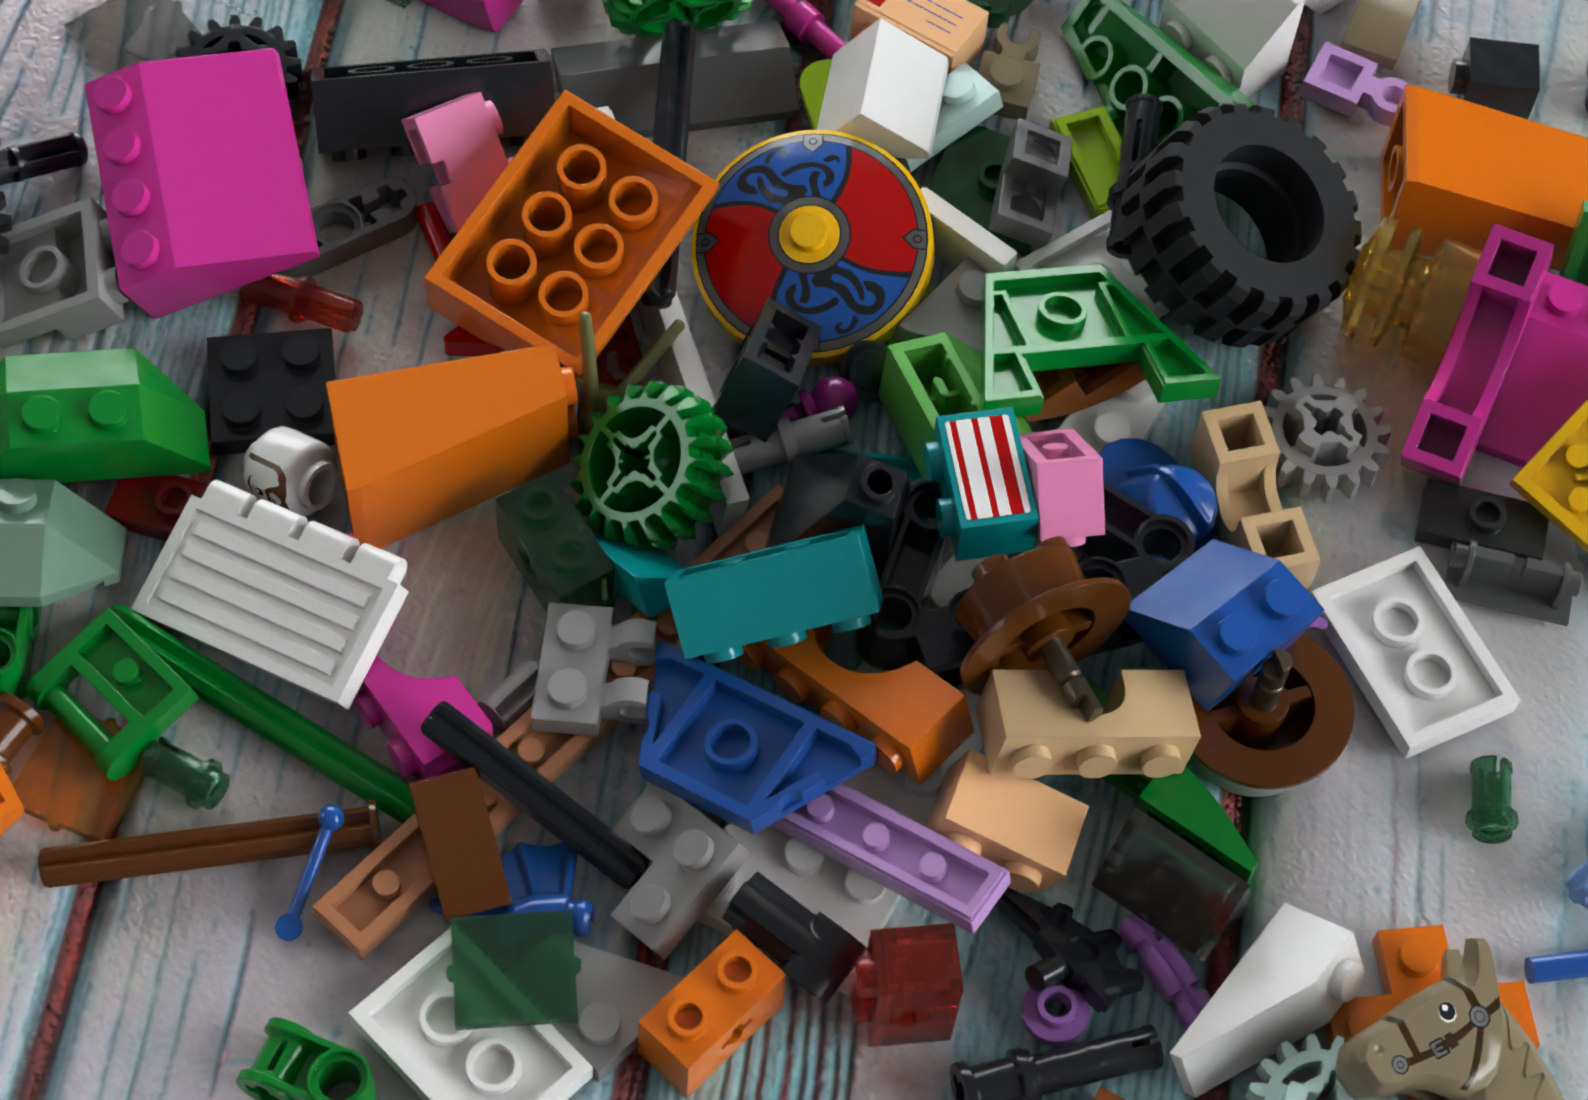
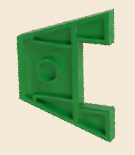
M1101 264L985 274L981 313V411L1013 407L1015 417L1041 414L1044 396L1032 371L1103 366L1129 362L1138 363L1158 403L1214 398L1217 396L1222 378Z

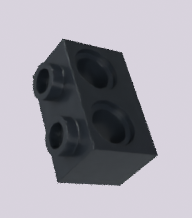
M767 298L735 353L713 405L715 409L714 415L723 419L733 430L743 434H751L766 442L801 384L822 326Z

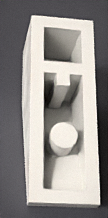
M1284 903L1170 1051L1184 1093L1196 1098L1257 1064L1264 1058L1273 1055L1281 1043L1288 1041L1292 1044L1329 1023L1344 1002L1351 1001L1356 996L1364 979L1365 970L1354 932Z

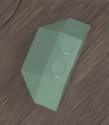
M0 479V606L43 607L81 595L98 584L105 587L120 582L128 543L127 528L56 480Z

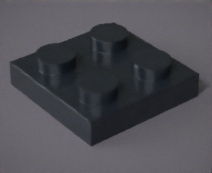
M331 328L207 338L211 443L214 456L246 453L249 446L268 430L280 426L296 429L324 442L328 446H335L326 382L336 380L334 343Z

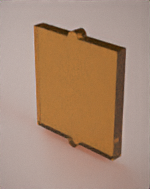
M54 716L13 787L24 806L25 814L47 822L52 832L64 829L91 841L108 840L161 748L159 743L153 741L139 755V760L130 773L119 780L111 781L96 768L94 763L96 757ZM96 718L113 736L122 729L118 727L117 721L114 718H107L105 721Z

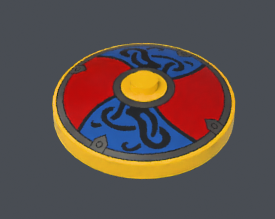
M804 130L782 134L754 145L740 154L716 177L715 181L719 183V189L693 225L691 260L694 276L701 296L715 321L730 337L741 345L767 298H770L822 326L807 366L840 363L845 352L860 341L877 340L884 343L896 333L898 325L920 304L928 287L934 264V233L930 212L924 195L909 171L896 158L874 143L854 135L831 130Z

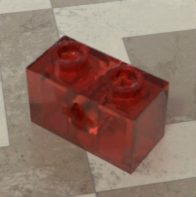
M954 923L870 930L866 955L856 956L857 982L851 984L855 1024L866 1023L869 1047L951 1040L964 989Z

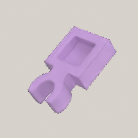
M1325 41L1303 80L1299 96L1351 118L1359 106L1366 109L1370 117L1377 123L1391 127L1398 106L1386 100L1399 104L1404 87L1409 84L1395 77L1383 79L1375 77L1378 63Z

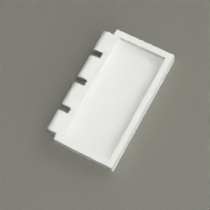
M214 480L207 487L202 499L194 495L190 496L131 610L146 619L349 710L409 593L408 590L400 585L407 571V561L368 543L360 546L359 540L316 521L308 523L307 518L264 499L257 501L256 496L220 480Z

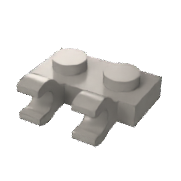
M549 602L530 718L532 731L598 736L601 719L618 720L630 724L647 723L645 714L649 680L638 677H622L610 683H606L609 660L640 666L655 665L654 655L658 645V638H655L657 622L647 619H629L615 625L614 608Z

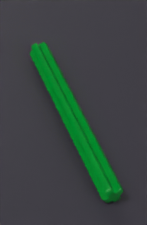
M114 604L110 607L122 621L194 690L200 699L366 802L369 799L376 798L378 809L403 824L415 813L408 786L410 781L126 606Z

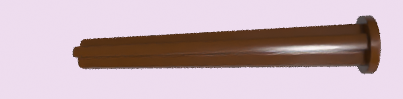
M376 798L369 799V806L342 810L345 816L344 823L341 828L333 831L326 852L373 846L375 850L382 843ZM318 813L45 847L39 852L38 869L43 885L52 888L308 855L312 850L321 826L318 824Z

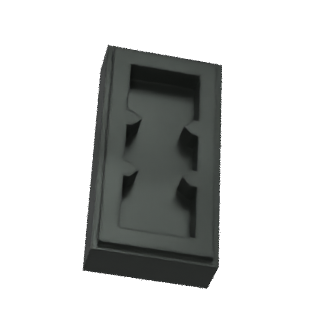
M1428 478L1423 489L1414 541L1450 549L1452 541L1468 544L1471 539L1477 541L1478 546L1512 553L1515 556L1526 559L1529 557L1543 560L1549 519L1528 501Z

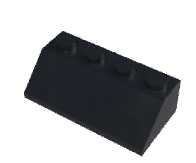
M545 49L312 68L311 87L318 152H331L333 161L368 158L367 149L391 147L392 156H413L414 152L401 120L465 94L477 92L482 93L484 101L490 100L500 115L504 131L498 137H509L510 145L523 146L555 103L552 61Z

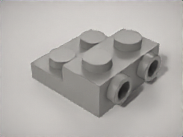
M92 197L12 226V231L1 234L10 241L9 254L0 255V347L2 349L56 329L71 341L124 322L123 303L131 301V299L119 288L107 213Z

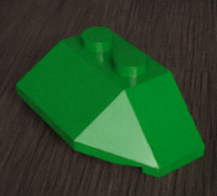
M136 348L5 356L1 360L0 479L56 480L59 483L210 472L205 411Z

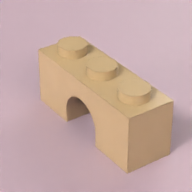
M1261 400L1201 411L1191 444L1190 454L1196 471L1200 472L1210 482L1215 492L1218 509L1215 524L1221 541L1280 560L1309 592L1321 559L1301 506L1283 509L1276 486V465L1281 452Z
M992 670L976 706L989 775H1015L1022 779H1034L1043 775H1081L1082 777L1093 779L1109 774H1144L1151 778H1162L1172 774H1182L1201 738L1184 670H1120L1103 706L1104 714H1101L1089 723H1087L1080 709L1070 708L1061 692V687L1057 685L1049 670Z

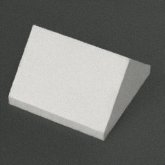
M880 18L833 54L817 130L843 132L863 138L884 149L894 158L930 159L949 67L948 58Z

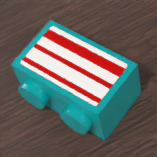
M1013 407L936 416L933 442L924 443L923 446L924 467L928 481H938L942 498L936 499L935 502L937 527L941 538H951L955 560L991 557L996 554L1023 553L1032 550L1038 528L1039 515Z

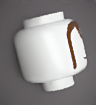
M285 426L270 429L253 442L246 451L243 480L246 492L255 495L257 501L264 499L307 517L326 507L335 496L339 486L340 477L334 452L324 442L296 429Z

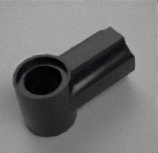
M758 871L748 881L744 882L731 899L726 912L722 916V919L730 924L732 929L740 931L757 948L760 947L779 962L778 967L787 976L824 1004L828 1003L868 950L865 945L820 911L815 915Z

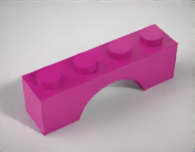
M1495 223L1493 224L1470 281L1464 305L1443 360L1428 392L1422 400L1401 452V466L1437 480L1461 486L1551 264L1554 244Z
M377 655L352 702L363 723L370 730L379 726L390 743L386 745L389 757L405 779L414 775L417 780L465 768L463 764L422 734L420 729L423 721L441 701L450 703L493 737L492 723L456 675L435 679L411 677L392 669Z

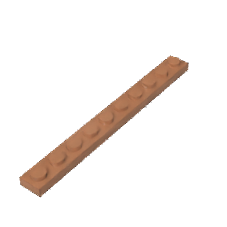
M778 484L774 486L687 565L686 568L764 549L783 488ZM671 608L652 618L647 617L638 610L629 618L647 619L657 622L655 638H658V644L662 640L682 650ZM609 660L606 683L613 682L615 679L622 677L643 678L649 680L648 696L649 692H653L656 662L655 665L640 666ZM531 707L496 740L554 784L621 721L601 719L598 736L532 731ZM479 778L496 837L523 811ZM414 813L312 906L314 917L361 961L436 893L416 814Z

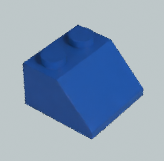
M1212 539L1133 599L1124 619L1169 670L1185 671L1190 694L1208 712L1261 670L1264 661L1271 658L1275 648L1286 650L1295 643L1324 609L1280 560Z

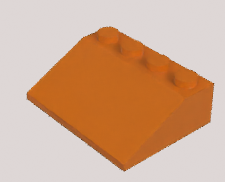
M564 90L424 276L428 306L479 339L509 351L555 343L560 368L571 366L574 377L581 380L583 378L579 334V314L587 311L592 316L597 358L718 191L719 183L584 100Z

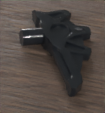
M1007 887L995 904L996 908L1034 942L1033 948L1043 959L1027 967L1025 970L1026 982L1032 990L1041 992L1061 982L1067 988H1073L1080 992L1083 999L1098 1013L1102 1011L1105 1013L1119 997L1141 992L1144 985V976L1139 970L1122 967L1119 957L1115 953L1120 947L1122 938L1114 930L1106 929L1093 932L1072 918L1073 908L1067 904L1058 902L1053 907H1050Z

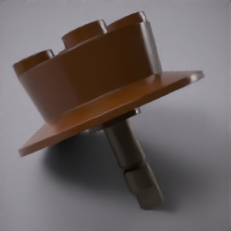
M1062 536L1051 537L1038 544L1034 549L1010 559L1005 554H996L980 562L971 573L975 583L963 595L955 609L957 620L975 641L960 667V679L965 688L973 694L981 695L992 670H1049L1057 685L1061 687V692L1070 708H1079L1087 723L1098 718L1103 713V708L1085 677L1081 676L1082 672L1077 663L1104 643L1126 617L1131 605V595L1124 583L1107 577L1085 579L1075 552L1069 547L1067 541Z

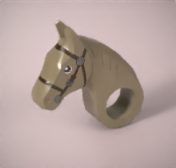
M1484 938L1466 939L1463 957L1459 949L1445 950L1441 960L1439 982L1404 999L1378 1020L1347 1040L1338 1050L1335 1068L1338 1081L1346 1093L1355 1100H1383L1394 1094L1409 1095L1418 1100H1564L1551 1072L1533 1042L1500 1001L1493 956L1488 942Z

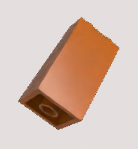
M1405 85L1380 156L1381 251L1479 261L1495 223L1554 244L1552 261L1549 268L1561 269L1582 201H1588V138L1423 87Z
M555 343L326 382L337 458L352 535L359 540L360 546L368 543L381 549L569 464L568 439L576 438V435H579L574 404L578 403L574 373L571 366L560 368Z

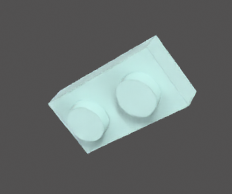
M966 62L947 74L931 157L1004 107L999 90ZM896 158L910 172L929 160Z

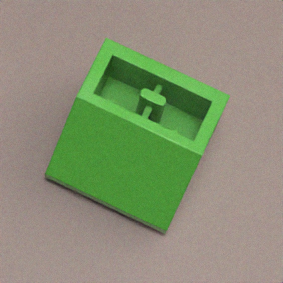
M946 332L888 345L878 394L922 477H927L924 467L923 446L924 443L933 442L936 416L981 411V353ZM1024 416L1015 417L1019 434L1032 432Z

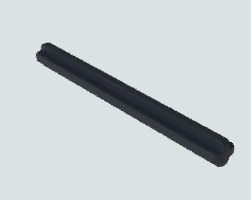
M673 18L666 23V29L662 32L653 143L686 162L697 30L692 22H681L679 19ZM680 243L640 297L645 306H656L659 309H666L671 306L672 299L676 295Z

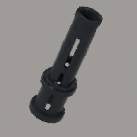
M1151 1024L1143 1025L1138 1029L1032 1055L1029 1050H1022L1016 1047L1007 1050L1005 1058L968 1066L964 1061L952 1063L950 1066L952 1094L954 1100H1041L1042 1095L1151 1068H1161L1164 1063L1161 1041L1154 1042L1153 1044L1150 1043V1039L1157 1038L1158 1036L1156 1029Z

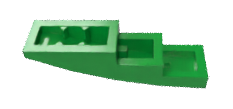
M1085 677L1103 708L1109 694ZM1187 765L1182 774H1172L1162 778H1151L1144 774H1109L1101 777L1137 801L1129 824L1130 826L1238 899H1241L1250 884L1259 862L1221 805Z

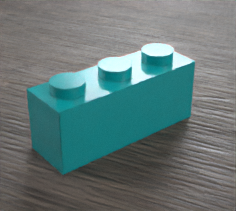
M864 524L676 570L664 582L684 658L689 659L703 655L706 664L719 663L739 657L744 654L743 645L763 640L768 641L769 648L793 645L808 638L806 630L829 624L832 625L834 633L862 628L872 623L870 614L878 613L884 601Z

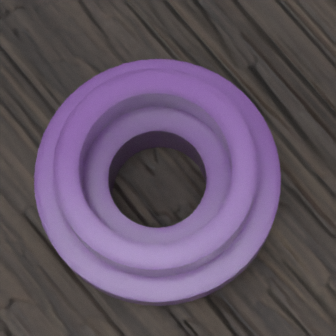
M1059 982L1041 992H1036L1029 988L1022 1001L1021 1018L1026 1030L1038 1041L1054 1046L1065 1045L1078 1039L1085 1031L1090 1018V1005L1083 999L1080 992L1073 988H1067L1063 983ZM1052 1000L1059 1001L1067 1007L1068 1014L1063 1017H1054L1046 1011L1044 1004Z

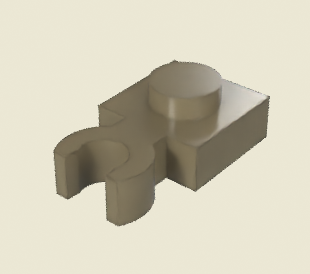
M1003 22L997 31L995 53L984 50L978 73L999 90L1004 107L995 112L994 115L1018 120V118L1026 120L1041 64L1033 62L1038 54L1040 32L1039 30L1032 29L1029 40L1026 43L1015 44L1008 38L1010 24Z

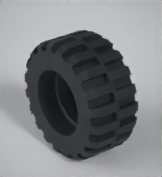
M1223 103L1218 108L1208 107L1195 113L1144 155V159L1131 172L1128 178V188L1123 192L1121 215L1128 218L1121 223L1123 244L1131 246L1132 254L1128 256V261L1134 275H1142L1148 285L1144 289L1145 293L1154 304L1160 301L1169 310L1166 315L1168 318L1181 327L1189 324L1195 328L1194 335L1208 341L1215 342L1222 337V344L1245 348L1249 344L1262 346L1273 343L1281 336H1286L1340 297L1349 285L1350 276L1356 271L1360 250L1355 247L1361 244L1362 232L1361 221L1354 218V213L1358 211L1354 190L1347 191L1343 182L1346 178V173L1338 161L1333 164L1324 153L1327 146L1317 136L1309 138L1301 131L1303 125L1291 117L1283 116L1279 119L1274 117L1275 110L1257 105H1252L1247 109L1246 104ZM1214 192L1220 193L1236 202L1252 218L1263 238L1267 260L1246 249L1230 233L1218 211Z

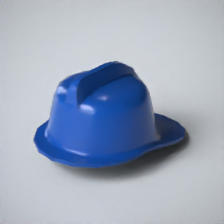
M1119 439L1105 445L1098 453L1103 458V481L1155 514L1175 516L1187 524L1194 535L1195 548L1193 554L1216 538L1217 499L1210 482L1200 472L1185 465H1179L1160 446L1142 439ZM1148 554L1154 560L1169 561L1162 555Z

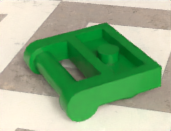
M109 607L29 680L25 687L26 697L38 709H49L96 757L94 762L96 768L111 781L119 780L130 773L137 764L139 755L199 699L194 690ZM79 675L128 722L115 736L68 691L69 684Z

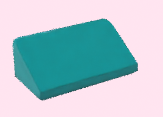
M585 535L582 537L594 573L647 617L652 618L671 608L664 582L673 571L686 568L681 563L656 547L633 549L625 541L614 542L604 538V535Z

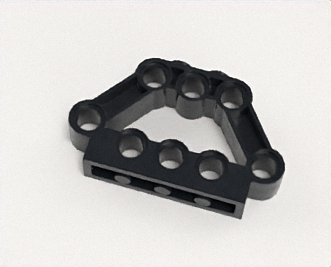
M923 477L911 483V489L903 511L902 524L879 581L884 599L878 613L870 614L871 624L856 630V647L862 659L875 668L896 670L918 661L957 690H962L966 688L960 679V667L975 641L961 628L962 625L956 618L955 609L968 589L956 593L949 601L948 606L924 612L942 560L953 550L950 537H940L937 524H929L920 520L923 517L936 519L935 502L936 499L942 498L938 481L929 482L927 477ZM1103 481L1105 535L1087 536L1085 544L1076 546L1077 549L1090 556L1080 561L1079 565L1085 579L1107 577L1124 583L1130 592L1132 601L1193 555L1195 548L1194 535L1187 524L1177 517L1167 514H1155ZM1148 554L1162 555L1169 561L1154 560ZM1124 619L1115 632L1088 656L1144 641ZM881 622H893L901 626L903 629L899 631H889L881 628L877 624Z

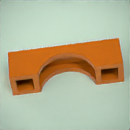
M831 624L806 630L808 636L806 640L781 648H769L767 640L743 645L744 654L736 657L747 668L756 670L760 667L773 676L779 689L793 702L801 704L805 700L820 711L822 718L876 743L878 753L876 762L882 768L893 774L900 770L919 785L974 732L966 696L918 661L896 670L882 673L855 672L832 662L825 655L826 647L833 633Z

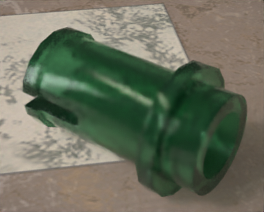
M162 736L159 737L158 741L154 740L151 742L140 761L139 770L142 775L153 778L185 796L184 801L186 805L193 809L201 807L208 810L213 809L223 799L229 787L230 777L227 773L223 772L222 763L215 759L203 761L172 744L171 740Z
M1497 755L1477 757L1469 765L1472 808L1465 815V823L1467 828L1472 831L1473 838L1486 844H1499L1508 841L1513 835L1512 831L1519 824L1518 813L1512 808L1511 775L1513 773V765L1511 761L1503 757L1500 760V771L1496 772Z

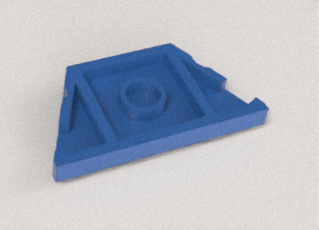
M662 640L656 646L654 659L657 668L653 692H649L645 714L648 727L646 734L642 737L638 760L642 779L754 835L871 767L878 759L876 743L712 664H706L700 658L685 659L681 649Z

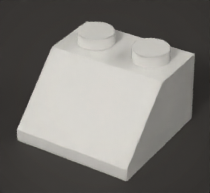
M1165 0L1159 29L1235 86L1245 96L1250 97L1285 73L1305 0Z

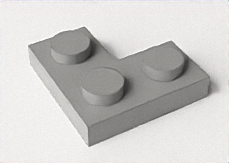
M650 783L612 830L653 863L610 916L665 960L741 868L751 853L740 842L684 799Z

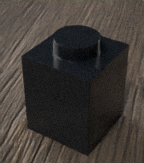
M1470 37L1462 60L1454 59L1452 61L1448 79L1449 94H1457L1459 99L1524 119L1529 118L1540 91L1539 45Z

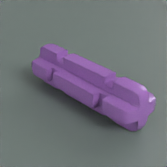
M1145 908L1140 909L1120 923L1121 926L1118 929V933L1130 952H1139L1141 957L1137 962L1168 1005L1175 1003L1178 1009L1174 1014L1187 1031L1212 997L1206 989L1199 990L1196 984L1200 981L1170 937H1161L1159 932L1163 927L1153 913Z

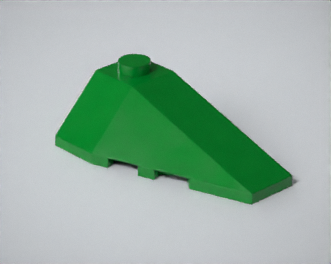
M1079 0L1061 27L1086 79L1094 83L1121 139L1126 116V100L1135 94H1151L1158 97L1163 103L1157 144L1183 122L1205 108H1218L1223 103L1246 104L1247 109L1252 105H1256L1235 86L1122 0Z

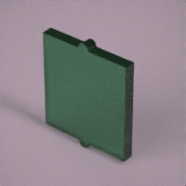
M572 910L451 917L453 965L447 967L446 976L448 981L452 982L454 986L456 1030L578 1022L576 974H579L582 970V961L579 957H574Z

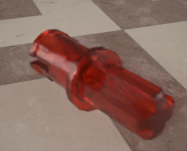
M278 272L241 287V296L244 301L288 314L289 320L294 323L300 324L308 320L344 333L356 331L361 324L364 305L360 300L319 287L314 278L306 275L298 279Z

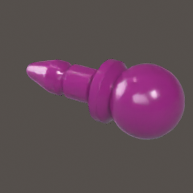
M828 376L818 381L811 392L804 389L797 391L800 402L798 404H789L781 418L788 416L789 421L792 422L833 410L837 406L843 405L849 421L858 408V393L854 385L847 379L839 376Z

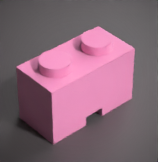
M481 92L465 94L401 120L418 165L429 162L433 168L438 184L429 187L428 190L449 233H457L513 159V157L506 158L498 137L504 131L500 115L490 100L484 101Z

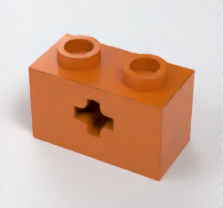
M736 929L638 1021V1053L679 1092L688 1098L783 1006L787 974Z

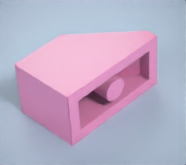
M1074 429L1019 434L1039 515L1036 532L1039 540L1045 541L1051 537L1062 536L1067 541L1069 547H1076L1085 544L1087 536L1105 535L1103 458Z

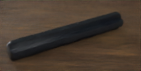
M441 701L423 721L420 728L422 734L465 767L475 766L479 778L621 888H631L644 874L649 864V859L450 703Z

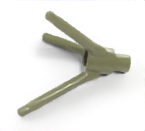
M587 311L579 314L583 378L581 380L575 378L578 396L577 422L582 423L581 434H590L594 427L589 413L601 412L605 414L607 412V395H619L624 398L628 384L638 385L685 328L683 321L675 320L618 386L598 382L592 316Z

